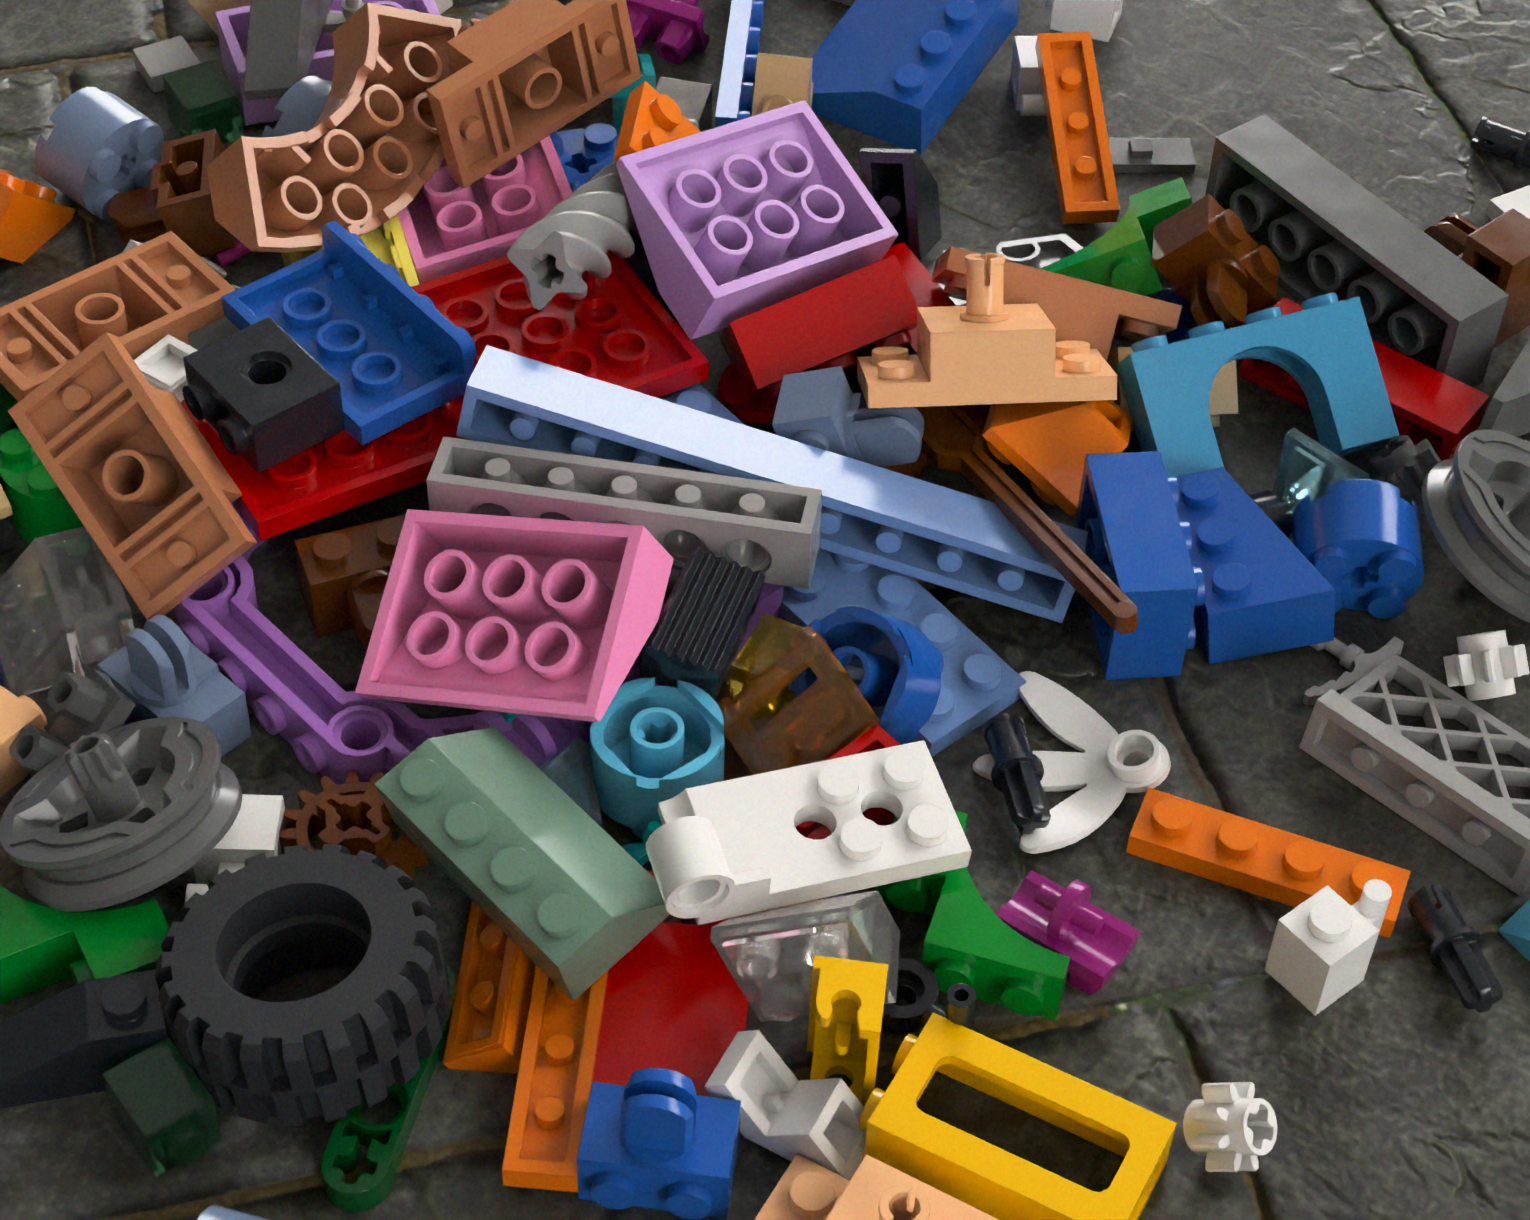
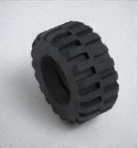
M304 844L284 847L285 854L266 858L265 853H261L245 859V867L232 874L228 869L224 870L209 881V890L204 895L195 892L184 904L179 912L181 922L173 921L162 941V953L156 962L155 981L159 989L158 998L184 1071L194 1087L204 1090L209 1101L221 1109L230 1112L237 1107L239 1116L242 1118L266 1124L269 1117H278L280 1124L284 1126H306L307 1118L324 1116L327 1123L347 1118L346 1110L362 1103L369 1109L387 1098L386 1089L394 1083L403 1087L420 1070L419 1056L428 1059L434 1052L442 1037L441 1028L449 1018L451 999L448 988L450 982L432 907L425 894L416 889L414 880L400 868L394 865H390L387 868L384 859L362 850L356 856L350 855L349 849L341 845L323 844L322 851H308ZM320 964H340L356 968L348 977L334 987L306 999L290 1002H267L255 999L269 984L297 969Z

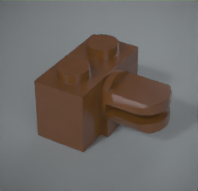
M216 129L164 142L162 145L161 163L153 164L151 185L120 193L110 202L107 209L109 217L116 226L121 240L126 245L130 239L141 243L172 231L199 256L212 257L223 250L236 247L237 238L216 222L214 218L207 165L225 151Z
M1210 194L1154 226L1152 264L1173 284V291L1190 307V311L1199 326L1223 321L1225 330L1238 327L1246 322L1245 317L1247 315L1264 310L1278 302L1280 266L1276 256L1267 246H1259L1245 231L1238 215L1230 209L1224 210Z
M1512 208L1479 228L1459 214L1451 213L1424 230L1427 235L1509 295L1494 348L1530 325L1529 218Z
M406 514L294 540L301 594L317 637L355 628L362 646L367 651Z

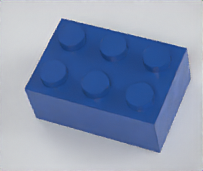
M1160 451L1087 454L1085 457L1074 527L1088 531L1085 554L1137 606L1138 628L1132 633L1122 634L1115 631L1086 601L1105 680L1180 676L1186 649H1193L1195 645L1196 630L1193 613L1195 606H1202L1204 603V575L1200 567L1192 566L1190 559L1192 550L1190 525L1188 521L1179 520L1177 513L1179 507L1178 483L1175 476H1167Z

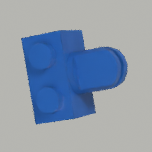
M664 1068L636 1070L630 1076L626 1086L592 1082L577 1156L578 1199L591 1200L610 1209H626L636 1206L666 1210L685 1219H701L706 1216L727 1218L740 1141L741 1101L696 1095L693 1081L689 1077L677 1071Z

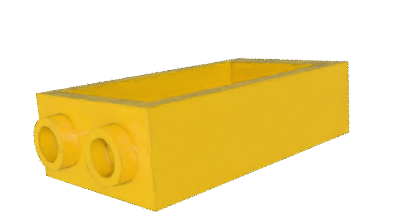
M932 1013L919 1037L908 1034L903 1040L892 1065V1074L895 1077L886 1091L875 1088L861 1113L858 1127L866 1132L864 1157L867 1154L998 1220H1138L1167 1163L1177 1123L967 1027L952 1023L949 1019L936 1013ZM935 1071H938L1124 1157V1160L1111 1185L1106 1190L1101 1192L1091 1191L922 1112L918 1108L917 1102Z

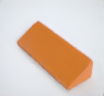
M473 901L470 907L457 979L456 1000L450 1018L443 1064L448 1069L518 1074L536 964Z

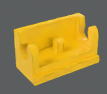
M814 955L807 1051L813 1052L810 1080L827 1079L833 1074H843L852 1081L850 1090L864 1107L875 1089L888 964Z

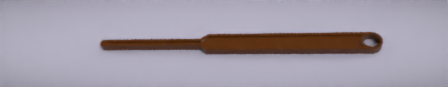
M876 345L854 353L856 359L857 357L872 356V349L877 347ZM857 364L844 371L859 385L857 380ZM958 405L915 407L924 417L925 424L921 451L938 469L962 472L989 501L996 504L1016 529L1115 631L1122 634L1134 632L1138 628L1137 606L985 453L986 439L982 436L983 430Z

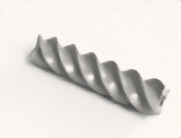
M688 119L699 129V124L696 120ZM615 160L603 167L590 181L576 189L565 201L556 205L540 221L525 230L508 250V259L524 274L527 295L534 308L538 310L543 309L560 292L565 293L572 299L582 300L588 293L587 284L582 279V274L585 271H588L596 278L605 279L612 272L610 260L606 255L609 250L620 258H629L634 254L635 244L629 233L633 231L636 235H640Z

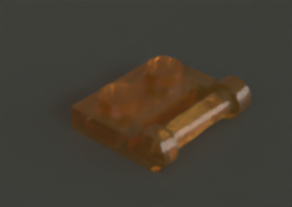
M804 626L791 637V647L732 699L724 697L717 703L723 714L725 737L729 739L752 775L827 760L881 722L829 645L817 631L809 626ZM810 667L818 679L757 732L749 719Z

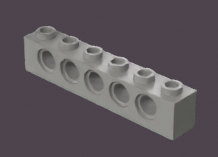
M444 436L426 479L429 511L644 526L674 558L673 565L683 568L692 548L700 547L704 553L712 551L716 557L724 556L728 562L737 561L741 567L749 566L753 572L761 570L766 576L764 583L809 589L820 547L822 489Z

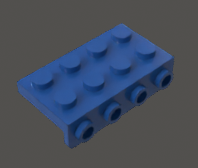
M333 220L321 227L323 250L222 296L224 316L239 330L267 317H271L340 383L345 430L363 446L465 394L466 385L474 371V360L476 359L477 351L471 336L464 328L456 327L437 310L429 297L418 294L402 280L398 271L391 264H384L368 250L363 240L357 234H350L338 222Z

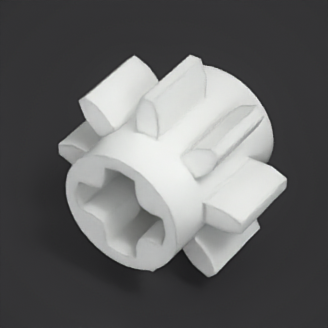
M1506 630L1456 637L1459 653L1443 657L1448 687L1465 686L1466 697L1469 701L1516 694L1514 678L1530 674L1525 644L1508 645Z
M1252 1082L1202 1084L1203 1099L1192 1101L1184 1114L1183 1132L1188 1147L1197 1155H1207L1205 1168L1208 1172L1257 1171L1259 1169L1257 1155L1269 1153L1277 1137V1120L1272 1106L1262 1098H1254L1255 1087Z

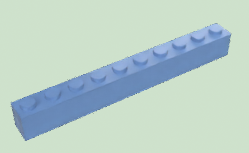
M486 345L466 385L456 436L473 441L822 489L820 549L1059 623L1063 622L1075 592V588L1016 529L994 502ZM1053 521L1085 553L1088 531Z

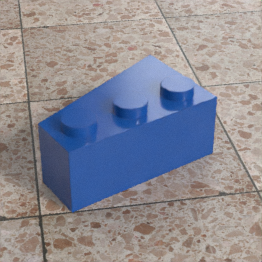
M1223 467L1175 476L1179 489V507L1177 511L1179 520L1188 521L1191 529V563L1193 567H1200L1204 575V603L1202 606H1195L1193 617L1208 664L1334 641L1336 590Z

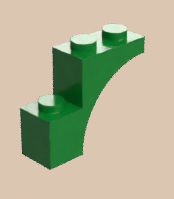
M1182 177L1129 196L1130 202L1126 213L1108 232L1077 252L1039 269L1143 296L1163 290L1156 268L1152 264L1154 226L1193 204Z
M955 810L965 834L968 814ZM894 816L892 824L898 821L896 816ZM967 867L876 886L875 901L893 905L905 912H920L933 916L924 941L922 963L928 966L935 974L940 991L947 994L948 989L952 985L966 983L975 990L976 999L1004 1006L1020 1015H1037L1056 1021L1063 999L1070 957L1030 941L1004 923L981 897Z
M0 885V1004L3 1005L69 978H73L75 985L86 980L156 969V962L162 953L161 944L169 928L156 899L114 910L67 912L57 911L52 907L28 901Z

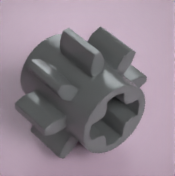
M1402 435L1386 442L1370 456L1369 461L1375 470L1366 474L1365 477L1367 479L1387 482L1400 488V498L1411 504L1413 499L1419 507L1423 505L1422 484L1430 469L1441 462V459L1428 439L1422 440L1415 446L1408 435Z

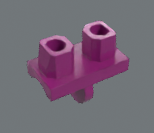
M626 0L636 49L640 47L647 34L657 37L654 43L657 54L664 60L680 65L692 49L701 52L705 51L710 42L709 34L704 32V11L698 8V0Z
M1031 870L1011 900L1001 906L995 914L1009 927L1030 941L1051 951L1069 956L1070 961L1067 972L1069 983L1089 995L1096 994L1099 989L1101 990L1135 947L1140 930L1090 903L1092 888L1080 880H1074L1065 889Z

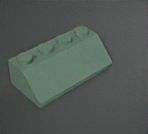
M496 727L428 738L375 783L394 823L572 1001L577 999L670 915L666 910L656 879Z

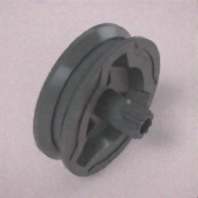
M1476 430L1460 441L1455 449L1453 458L1437 463L1426 474L1422 484L1423 508L1437 541L1465 579L1500 608L1530 623V443L1502 431Z
M160 717L142 720L117 727L102 734L93 732L89 736L83 735L77 742L69 745V750L36 773L17 792L4 811L0 821V843L7 856L22 866L23 884L31 898L38 904L52 907L57 911L67 912L109 907L131 900L162 886L185 872L208 854L226 835L236 820L242 803V789L234 772L220 762V744L214 732L207 725L184 717Z

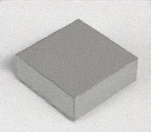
M182 35L132 49L135 66L153 93L203 79L201 63Z

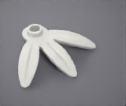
M1024 671L1019 673L1027 682L1019 688L1018 693L1032 714L1050 733L1065 744L1080 751H1032L1034 755L1041 759L1044 768L1043 779L1040 781L1043 792H1063L1081 789L1049 810L1051 818L1046 828H1036L1032 834L1022 835L1019 848L1026 853L1037 854L1066 847L1090 835L1114 813L1126 793L1146 792L1148 787L1153 789L1160 785L1169 774L1171 762L1166 747L1150 732L1129 730L1118 734L1093 708L1061 685L1036 672ZM985 754L973 763V769L980 776L992 780L991 771L994 762L991 754Z

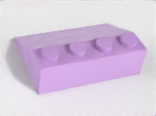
M805 100L622 156L616 163L659 294L690 340L726 328L729 322L882 260L899 235Z

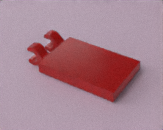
M649 872L655 878L654 872ZM737 917L710 922L706 926L667 922L666 918L614 964L608 971L593 1082L626 1086L630 1076L636 1070L664 1068L677 1071L689 1077L693 1081L696 1095L712 1097L704 1088L706 1082L737 1032L746 1031L755 948V930L736 928Z

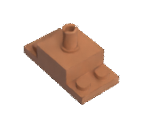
M515 0L483 20L470 19L472 27L467 23L461 26L457 36L447 41L455 73L426 90L451 179L465 189L642 77L626 0H573L565 6L557 0Z
M167 232L1 307L0 383L19 402L105 332L118 336L133 360L168 334L190 345L189 333L225 317L222 296L236 289L174 232Z
M954 246L949 247L936 259L931 282L945 285L943 294L967 301V264H965V256L977 252ZM980 253V259H984V260H985V262H984V278H985V277H986V255ZM1005 260L1003 304L1037 303L1056 328V342L1066 340L1090 343V349H1097L1106 361L1108 360L1113 338L1134 344L1147 338L1163 335L1177 328L1182 305Z
M107 332L102 334L8 410L146 619L149 620L157 614H167L257 543L231 504L243 495L175 394L151 387L118 336Z

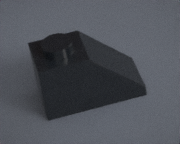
M862 148L859 151L861 181L899 234L891 246L904 242L917 259L921 261L942 238L937 182L916 149Z

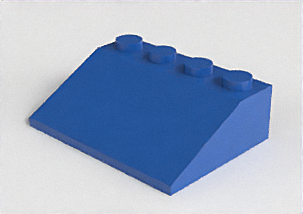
M856 0L811 57L813 58L812 82H814L812 111L815 115L903 149H916L919 155H922L1018 24L1019 0Z

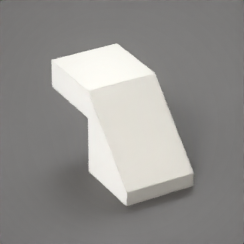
M759 1030L738 1031L704 1088L712 1097L741 1101L740 1132L745 1138L791 1162L795 1155L798 1154L851 1180L864 1158L866 1132L858 1127L864 1108L842 1078L798 1080Z

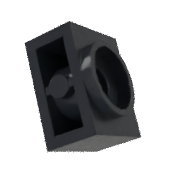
M267 317L183 357L187 385L183 386L182 392L190 412L200 421L206 419L218 431L227 450L233 455L240 454L258 473L345 430L340 383L271 317Z

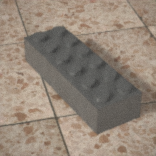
M1266 114L1216 137L1205 196L1210 194L1224 210L1230 209L1234 211L1242 221L1248 235L1259 246L1265 245L1274 253L1280 266L1278 286L1300 304L1313 297L1328 293H1336L1338 301L1359 296L1372 340L1474 388L1483 383L1509 297L1506 292Z

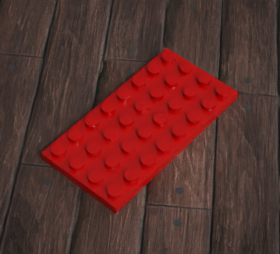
M610 250L606 255L610 260L612 272L607 278H596L588 271L582 274V279L586 282L588 291L582 300L572 299L565 293L560 292L541 310L533 307L527 295L524 274L508 259L507 255L412 286L418 294L429 297L437 310L456 327L464 328L469 333L477 351L474 369L486 345L656 398L709 380V361L689 339L687 334L626 261L613 254ZM463 394L363 446L344 430L258 473L240 454L233 455L227 450L218 431L206 419L201 421L196 419L187 407L185 400L180 402L243 494L235 500V503L259 541L426 482L443 436L465 439L456 436L465 395Z

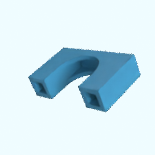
M1328 293L1302 302V311L1282 315L1280 307H1272L1247 315L1245 317L1246 325L1225 330L1223 321H1216L1189 330L1190 339L1168 344L1166 335H1160L1132 344L1133 353L1125 357L1117 365L1129 412L1133 418L1132 423L1140 451H1160L1167 476H1179L1221 467L1224 468L1209 414L1210 389L1215 376L1224 364L1250 358L1274 363L1286 370L1298 382L1307 398L1324 460L1378 447L1398 437L1399 432L1360 297L1338 301L1336 293Z

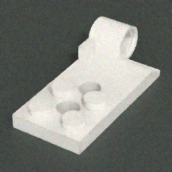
M925 740L687 788L671 799L658 802V814L662 826L657 828L646 842V851L666 910L677 918H695L697 925L968 867L972 852ZM870 808H884L892 812L898 821L891 825H877L872 820L866 819L862 813ZM814 821L825 825L832 834L824 839L813 840L802 836L795 827L803 822Z

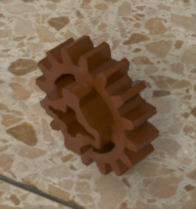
M348 770L345 783L336 785L328 776L320 778L321 793L315 795L312 792L301 790L298 793L300 810L285 809L284 811L286 830L279 833L282 854H285L284 847L304 844L308 851H322L323 844L341 845L349 849L350 855L356 856L362 850L384 859L387 868L390 865L400 868L414 880V883V866L427 867L429 863V857L401 829L398 842L394 841L393 829L397 825L391 818L375 786V783L384 776L383 772L377 771L370 778L369 782H359L356 771ZM318 834L319 847L314 850L311 842L314 835Z

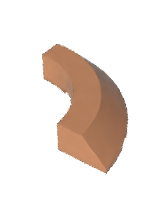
M368 2L332 32L334 72L331 89L326 105L312 129L307 132L303 130L279 137L241 136L207 165L215 221L251 251L290 253L322 249L321 227L333 220L338 222L350 234L354 233L362 236L375 230L401 212L414 200L413 198L419 193L424 184L434 176L445 157L426 90L455 73L447 41L457 36L462 26L461 20Z

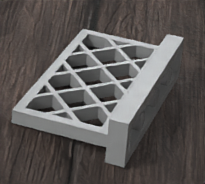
M1396 653L1341 694L1330 689L1316 700L1299 746L1300 749L1520 896L1530 887V800L1510 798L1506 785L1530 787V739ZM1394 679L1416 693V696L1390 694L1387 683ZM1368 712H1379L1381 721ZM1396 714L1423 716L1426 728L1399 725ZM1440 718L1456 719L1467 726L1470 732L1443 729ZM1421 747L1433 748L1435 756ZM1450 749L1475 751L1478 754L1480 763L1454 761ZM1495 753L1511 755L1524 763L1525 767L1499 765ZM1476 783L1488 784L1490 793Z

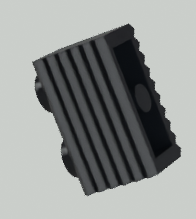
M700 547L692 548L683 568L672 565L663 601L665 606L657 624L640 652L643 653L638 676L642 678L655 677V683L676 688L677 680L688 682L704 690L715 701L755 614L766 576L761 570L753 572L749 566L741 567L737 561L728 562L724 556L716 557L712 551L704 553Z

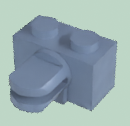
M841 366L783 375L772 422L776 435L878 467L916 462L921 451L922 437L925 429L924 417L915 407L868 409L862 393H852Z
M157 614L146 621L144 630L135 628L124 636L126 646L97 664L98 671L108 675L112 679L113 685L136 704L126 719L129 724L160 717H184L200 721L214 732L221 747V757L252 736L245 692L219 672L218 664L193 645L183 631L165 615Z

